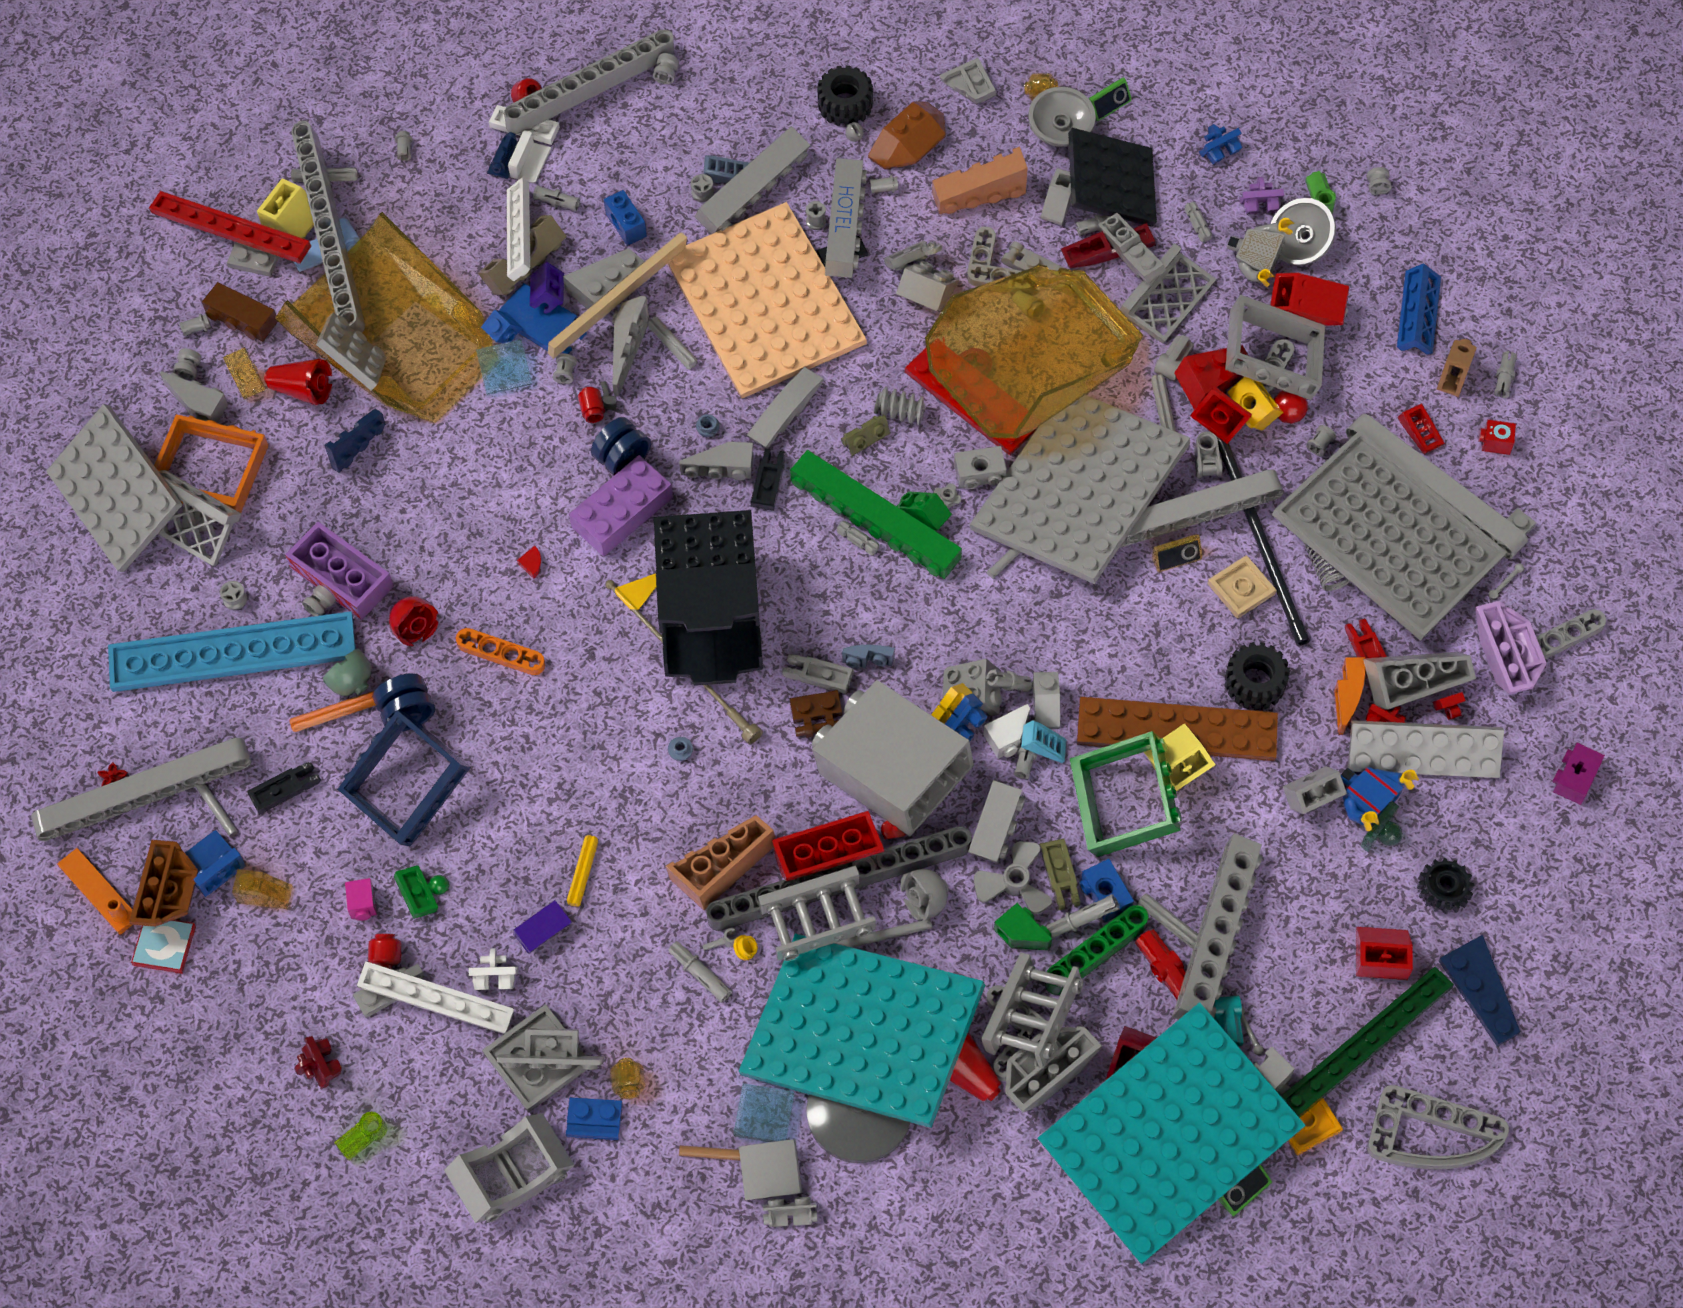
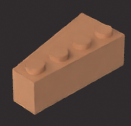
M1020 146L1012 149L1013 153L1003 157L1002 154L994 156V161L981 165L978 162L965 172L957 170L932 180V195L939 214H951L960 209H972L981 204L997 203L1002 199L1018 198L1026 194L1028 167Z
M755 815L728 830V834L721 838L710 840L707 842L708 845L694 852L693 850L687 853L682 860L666 865L669 878L701 909L705 910L710 903L719 898L773 849L772 840L776 839L774 830Z

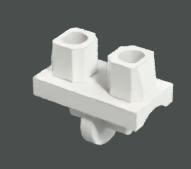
M496 948L490 949V956H480V963L490 964V967L469 968V976H473L474 990H489V975H498L499 989H513L515 975L518 974V967H497V963H507V956H497Z

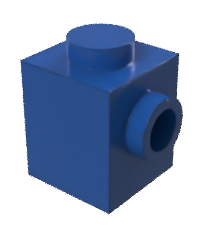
M494 310L481 326L495 342L509 345L523 328L508 313Z

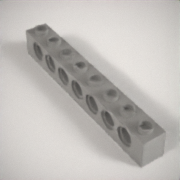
M1235 833L1227 841L1172 1015L1173 1018L1179 1020L1199 1002L1214 1018L1216 1008L1213 1005L1215 999H1219L1223 990V985H1220L1222 977L1226 976L1230 967L1227 959L1234 952L1237 943L1233 939L1235 933H1239L1243 924V919H1240L1242 912H1245L1249 904L1250 898L1246 896L1248 890L1251 891L1256 881V876H1253L1255 869H1258L1262 861L1263 855L1259 854L1262 844ZM1230 885H1233L1237 890L1232 889ZM1223 906L1227 907L1230 912L1226 911ZM1216 928H1220L1224 934L1220 933ZM1209 949L1215 951L1217 956L1213 955ZM1203 971L1207 972L1210 975V978L1206 977L1203 974ZM1196 994L1201 995V996L1203 997L1204 1001H1203V1000H1200V999L1196 996Z

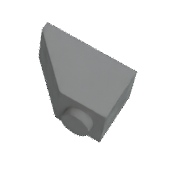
M1034 672L1032 690L1035 721L1049 729L1060 728L1058 672Z

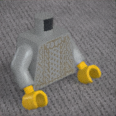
M1285 217L1277 223L1248 229L1244 239L1234 236L1230 237L1227 249L1238 252L1236 261L1239 270L1248 281L1262 283L1266 287L1270 285L1268 281H1270L1271 277H1275L1273 271L1285 244V236L1282 233L1291 235L1293 231L1288 226L1295 222Z

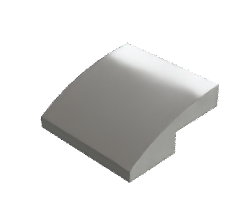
M796 1139L739 1147L745 1200L802 1193Z

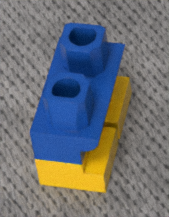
M964 683L952 686L941 700L940 705L931 714V716L968 739L969 742L974 737V733L967 727L969 722L977 728L988 718L980 709L983 703Z

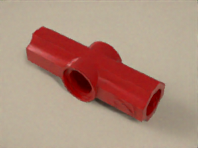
M1154 929L1148 930L1136 940L1135 944L1150 963V969L1154 976L1158 975L1156 977L1160 983H1165L1177 1000L1186 973L1184 965L1179 956L1173 950L1170 951Z

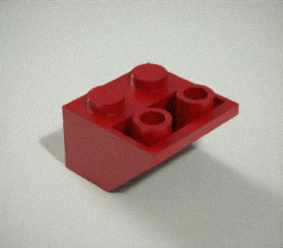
M1356 926V977L1408 980L1413 970V945L1409 931Z

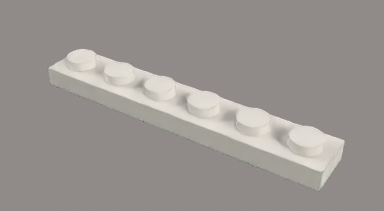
M523 177L507 189V277L512 281L526 275L530 270L529 182Z
M366 961L357 984L358 988L501 1034L507 1032L514 1012L513 1008Z

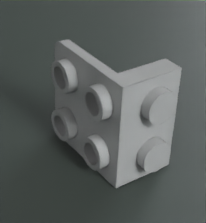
M987 659L947 667L944 670L943 697L952 686L964 683L983 703L980 709L990 716L999 715L1002 702L1000 687L989 685L987 681L993 680H986V677L990 670L1000 672L1001 670Z

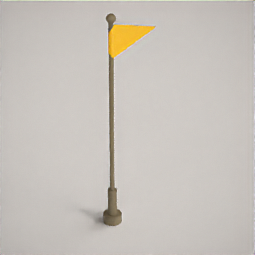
M656 573L619 587H615L613 580L606 581V588L612 589L622 602L663 643L662 635L638 611L656 588ZM703 685L727 711L726 714L743 731L741 737L748 745L753 744L762 736L763 731L757 724L750 725L734 707L730 708L709 685Z

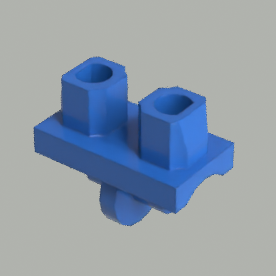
M1215 124L1209 126V134L1205 135L1204 138L1207 142L1212 141L1205 144L1204 149L1200 150L1199 153L1202 157L1207 155L1214 165L1225 158L1221 150L1223 146L1227 148L1230 155L1239 152L1243 148L1238 138L1242 134L1240 129L1237 128L1222 136V134L1226 133L1224 126L1218 128Z

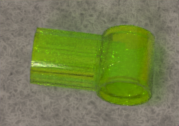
M373 1111L367 1112L362 1115L354 1127L334 1143L347 1160L350 1161L373 1141L383 1138L387 1132V1124L378 1113ZM378 1121L379 1125L376 1130L371 1132L367 1130L371 1122Z

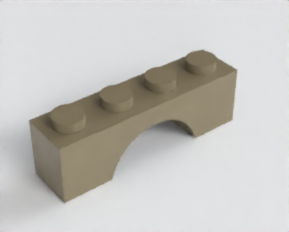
M551 215L540 216L530 225V270L534 266H539L547 259L546 255L559 249L562 246V241L567 237ZM501 258L493 259L478 274L494 295H507L515 289L514 285L519 280L526 279L531 272L529 270L526 275L512 281L507 277V260Z

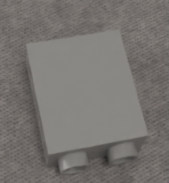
M878 680L866 692L862 690L856 691L845 705L844 716L833 727L831 725L823 726L817 732L812 742V751L820 775L909 836L917 830L974 766L968 739Z

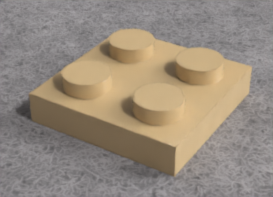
M1247 555L1208 579L1207 583L1237 619L1274 596L1277 591Z

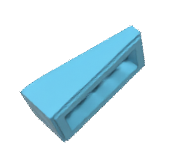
M1034 720L1023 725L1021 748L1060 763L1065 762L1067 739Z

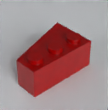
M1242 344L1240 353L1249 356ZM1227 348L1185 356L1174 372L1193 409L1199 405L1214 386L1224 392L1243 379L1244 376L1225 370Z

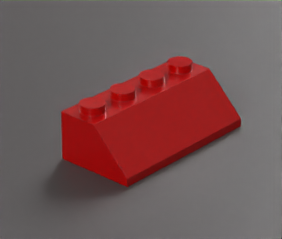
M869 811L772 840L776 862L782 877L786 881L884 852Z

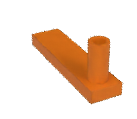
M78 848L57 863L58 867L119 935L132 926L129 922L132 913L131 907Z

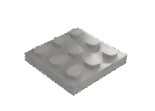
M333 312L327 318L316 345L372 391L378 384L387 357L379 347L370 344L364 334L351 328L345 318L337 316Z
M546 1004L482 1050L485 1057L528 1113L587 1070L582 1069V1065H572L570 1069H558L556 1064H545V1068H530L529 1063H519V1067H503V1063H497V1056L499 1054H525L526 1028L565 1029ZM579 1048L578 1056H586Z

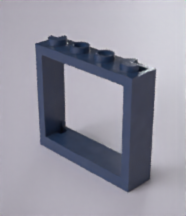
M397 710L391 718L387 719L382 731L372 738L371 745L366 752L357 758L356 765L351 772L344 775L345 779L337 790L396 842L410 847L471 767L412 716ZM408 726L445 757L450 764L402 828H400L363 796L358 789L405 727Z

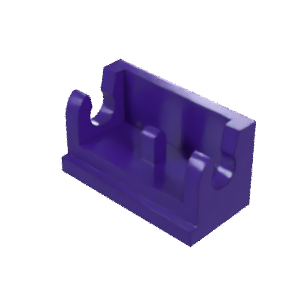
M547 261L536 270L530 278L529 306L535 309L541 303H547L548 306L544 308V313H549L558 305H562L564 303V272Z
M554 900L513 930V935L526 952L531 953L562 929L572 924V922L556 900Z

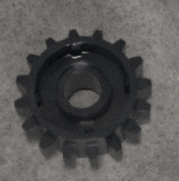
M1444 858L1441 862L1435 859L1431 866L1426 864L1423 869L1424 872H1420L1418 877L1420 881L1417 884V889L1422 890L1419 898L1426 900L1425 906L1431 905L1434 907V912L1443 910L1444 914H1448L1449 910L1457 913L1460 906L1465 908L1468 904L1467 900H1471L1473 896L1471 891L1475 886L1474 883L1470 882L1472 874H1467L1465 871L1466 866H1460L1456 860L1453 862L1447 861V858ZM1440 883H1447L1451 889H1444Z

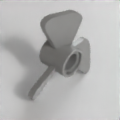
M1023 841L1015 843L1012 847L1013 864L1005 869L1004 875L987 871L976 872L974 875V886L977 899L982 903H986L1006 891L1012 896L1021 895L1027 908L1033 914H1040L1048 909L1052 904L1051 897L1029 885L1028 867L1038 856L1040 846L1037 843ZM1012 877H1019L1022 879V882L1013 883L1010 879Z

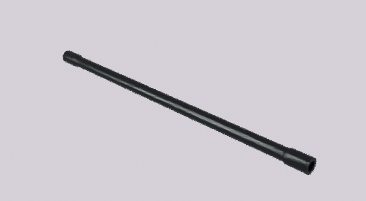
M1217 437L1219 452L1231 481L1243 478L1229 443L1227 444ZM1255 506L1244 509V514L1271 581L1277 590L1276 593L1288 620L1294 641L1297 646L1305 645L1310 642V638L1303 621L1298 615Z

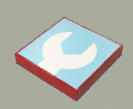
M172 920L156 927L142 926L131 964L137 967L183 974L196 925L190 922Z

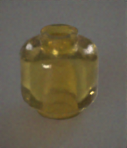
M1033 73L1029 77V81L1025 82V94L1029 95L1030 100L1033 101L1041 92L1049 88L1058 87V80L1051 73Z
M623 1058L612 1066L610 1070L611 1088L620 1098L633 1099L638 1097L640 1092L644 1090L646 1085L644 1068L639 1062L634 1061L632 1058Z

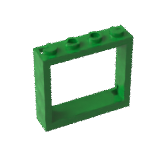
M1153 731L1070 758L1087 849L1096 857L1181 831L1179 822L1182 821V816L1174 798H1177V793L1169 775H1172V770L1165 758L1167 746L1164 739L1160 738ZM1152 750L1166 820L1103 840L1090 770Z

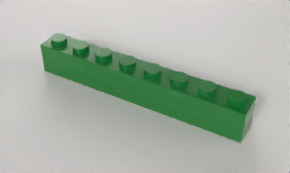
M806 450L790 469L791 481L796 488L800 490L805 489L811 493V496L816 501H823L830 505V508L835 513L844 514L855 526H862L867 529L872 537L876 539L881 538L886 541L894 551L898 552L900 550L907 555L911 562L915 564L920 563L926 567L931 575L936 577L939 575L946 579L961 560L962 548L811 451Z

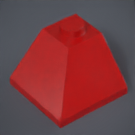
M1215 386L1190 415L1191 418L1227 444L1252 416L1249 411Z

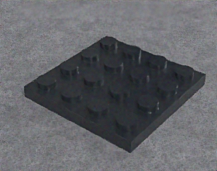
M1072 127L1068 132L1072 207L1110 217L1118 213L1126 221L1142 225L1147 223L1148 226H1154L1157 223L1152 148Z

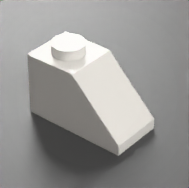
M1028 704L984 725L983 735L998 759L1003 756L1010 757L1018 751L1022 742L1023 725L1027 724L1029 719L1030 707Z

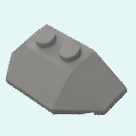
M1084 1026L1076 1028L1062 1027L1054 1044L1053 1056L1050 1060L1047 1059L1044 1068L1038 1066L1034 1052L1023 1049L1017 1051L1007 1060L1005 1094L1022 1113L1042 1105L1081 1073L1101 1049L1102 1045ZM1044 1031L1040 1032L1031 1041L1039 1043Z

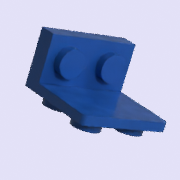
M216 830L185 852L198 870L197 876L193 879L196 883L195 886L205 897L246 867L240 853L235 848L232 849Z

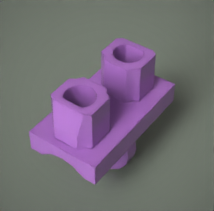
M1257 177V184H1249V191L1242 193L1240 204H1244L1246 215L1258 214L1259 203L1266 202L1267 213L1278 212L1281 208L1284 189L1269 190L1273 188L1272 183H1264L1263 177Z

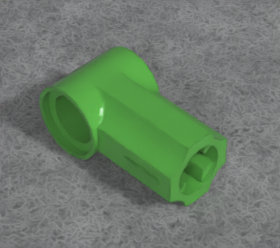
M1320 171L1312 172L1305 180L1311 199L1323 203L1333 214L1336 194L1330 189L1325 174Z

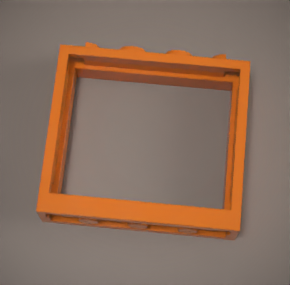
M176 414L154 464L155 468L158 471H169L185 433L252 448L253 452L234 497L201 490L241 513L269 446L265 435L257 433L256 430L247 431L234 425L225 426L213 420L204 421L196 419L191 415L186 417Z

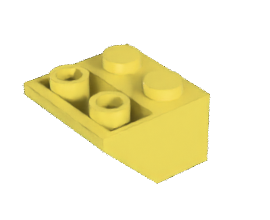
M283 178L257 210L261 225L303 239L314 226L306 191L302 187Z
M1185 724L1163 737L1167 746L1165 758L1172 770V775H1169L1176 791L1216 765L1200 741ZM1152 750L1143 752L1155 769Z

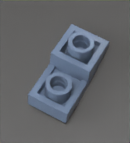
M856 645L843 648L842 663H846L848 667L858 669L859 667L866 669L868 660L877 666H892L895 659V648L882 645Z

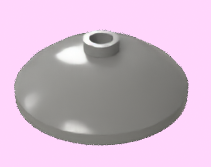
M1053 87L1038 94L1032 101L1028 114L1029 125L1033 133L1043 142L1057 147H1069L1068 132L1072 127L1092 132L1096 119L1095 109L1091 101L1080 91L1068 87Z
M1301 198L1285 204L1278 210L1271 223L1280 222L1285 217L1295 222L1288 226L1293 231L1291 235L1282 233L1285 236V244L1279 256L1282 261L1296 266L1308 265L1319 260L1328 252L1335 239L1336 223L1333 214L1323 203L1311 198ZM1310 233V237L1304 240V236Z

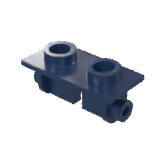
M509 132L502 138L487 174L505 179L509 178L508 164L518 144L516 134Z

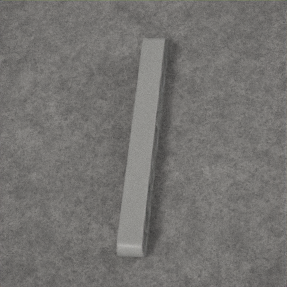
M299 121L292 127V137L335 314L345 318L349 326L355 331L363 333L365 322L320 140L307 121Z

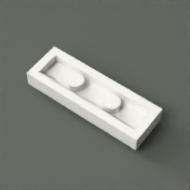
M497 105L489 120L490 128L509 133L505 126L504 110L506 107ZM548 119L526 131L533 133L534 140L552 145L560 127L559 122Z

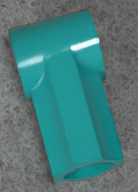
M1240 996L1219 997L1218 1000L1215 999L1213 1005L1216 1008L1214 1019L1238 1047L1243 1046Z

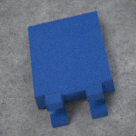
M525 283L499 309V311L508 313L523 327L519 334L548 351V343L578 318L577 315L561 305H558L549 313H544V308L548 306L547 303H541L539 307L532 308L529 306L530 286ZM585 332L578 339L582 340L587 333ZM568 346L561 353L569 354L572 351V348Z

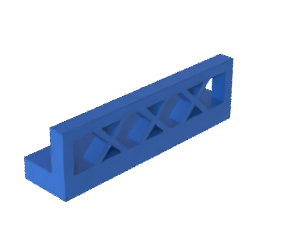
M1424 263L1405 272L1397 348L1405 351L1417 347L1429 355L1433 353L1441 276ZM1428 277L1432 280V287L1429 283ZM1426 295H1427V297H1428V299H1429V301H1430V307H1429V304H1428V302H1427V300H1426ZM1424 314H1425V316H1426V318H1427L1428 325H1427L1426 322H1425ZM1422 333H1423V336H1424V338H1425L1426 343H1424L1423 341H1421V339H1422Z

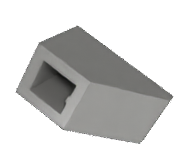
M1057 168L1049 185L1041 219L1062 225L1071 205L1070 172Z

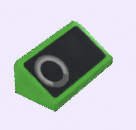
M1124 77L1089 98L1095 109L1096 121H1100L1131 101L1130 91Z
M1259 1165L1218 1201L1234 1217L1265 1190L1272 1181L1263 1167Z

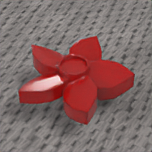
M114 762L109 765L108 771L102 770L97 772L104 779L101 787L121 780L128 774L125 770H117Z

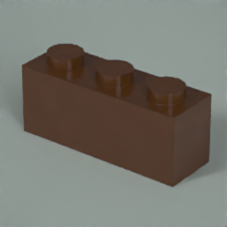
M219 282L214 285L202 301L208 318L213 321L219 320L231 330L238 329L252 340L256 338L263 342L279 322L274 309Z

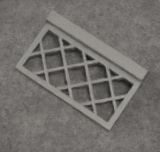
M1175 243L1160 260L1164 264L1166 271L1148 283L1143 280L1123 303L1117 315L1124 320L1128 318L1163 344L1216 281V278L1180 253L1182 248ZM1179 261L1187 267L1188 273H1177L1176 265ZM1194 277H1201L1208 283L1205 286L1195 287ZM1178 278H1189L1191 287L1180 288ZM1174 279L1175 288L1164 289L1163 280ZM1192 292L1193 301L1182 302L1181 293ZM1176 293L1178 303H1167L1165 294ZM1161 294L1162 304H1151L1150 296ZM1168 308H1179L1180 317L1170 318ZM1152 309H1163L1165 318L1154 319ZM1138 310H1148L1149 319L1142 320L1135 313ZM1166 323V334L1162 335L1158 332L1155 324Z
M166 470L158 471L178 499L183 502L186 512L180 514L176 512L169 520H174L178 533L171 534L168 531L167 525H165L158 534L210 565L216 566L233 523L239 521L241 513ZM200 511L205 523L197 525L193 512ZM187 515L191 528L183 530L179 517ZM214 522L224 525L219 536L215 534L212 525ZM206 526L210 539L202 541L198 528ZM193 531L197 544H188L185 533ZM212 542L214 548L212 557L207 555L204 544Z

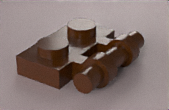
M838 690L789 698L793 723H804V726L795 727L796 737H814V734H817L823 726L831 725L833 727L839 721H834L833 717L842 716ZM819 719L826 720V722L818 724H812L811 722L813 720Z

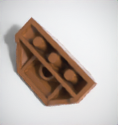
M913 101L882 129L868 154V158L884 170L891 169V167L916 164L946 137L944 113L929 102Z
M151 840L129 921L131 925L156 927L188 914L196 885L193 879L197 876L198 870L177 842Z

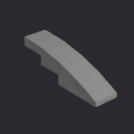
M804 367L760 416L747 434L748 438L768 449L780 432L783 434L793 418L801 414L824 379Z

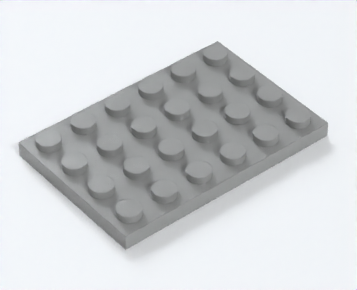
M106 404L99 408L46 471L119 572L126 571L183 505L111 406Z

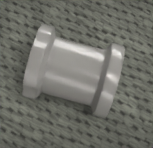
M820 201L810 202L805 210L807 215L806 224L813 230L822 229L826 224L824 216L826 213L825 205Z
M570 354L558 355L556 357L557 369L553 373V380L562 384L572 383L574 378L572 375L573 366L576 365L577 359Z
M1320 425L1316 429V435L1306 445L1310 452L1319 457L1324 456L1329 443L1334 442L1336 439L1335 432L1325 425Z

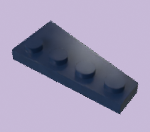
M1483 934L1439 959V963L1497 1047L1520 1034V1029Z

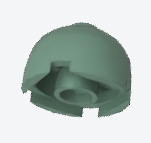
M358 648L347 654L344 661L341 663L337 662L323 677V682L338 695L349 696L355 692L357 695H360L369 687L367 681L372 673L371 664Z

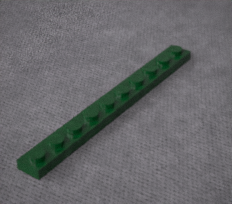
M1433 967L1281 1097L1299 1118L1302 1117L1449 992L1454 984L1437 967Z

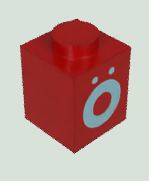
M1487 419L1485 428H1480L1478 442H1482V451L1510 455L1515 442L1516 423Z

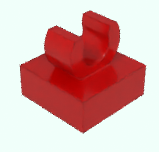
M1463 692L1432 703L1436 711L1444 709L1447 719L1450 720L1462 716L1457 704L1466 700Z

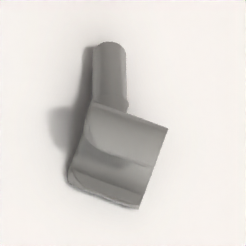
M729 928L725 931L722 938L702 945L704 951L722 945L734 947V940L728 939L727 936L734 935L736 930Z

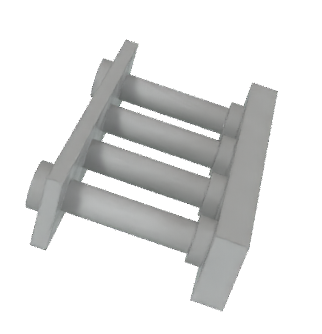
M856 866L758 896L761 914L768 913L772 916L781 942V946L775 947L778 961L782 959L785 961L793 960L801 953L857 935L858 937H865L871 934L873 930H876L875 917L865 919L854 889L859 884V873ZM839 890L845 891L855 919L854 923L840 926L830 898L832 892ZM813 898L821 900L831 930L816 934L805 904L807 900ZM791 905L796 907L806 938L791 942L781 913L783 908Z
M1020 953L981 1038L985 1051L996 1055L999 1046L1005 1044L1034 1052L1038 1066L1044 1068L1047 1059L1050 1060L1053 1056L1055 1041L1074 998L1082 990L1083 979H1081L1078 967L1073 966L1067 978L1035 969L1031 956ZM1033 979L1064 987L1059 999L1029 992L1025 988L1028 982ZM1026 1001L1054 1010L1049 1021L1016 1012L1019 1002ZM1014 1022L1043 1030L1044 1033L1038 1043L1006 1034V1030L1009 1024Z

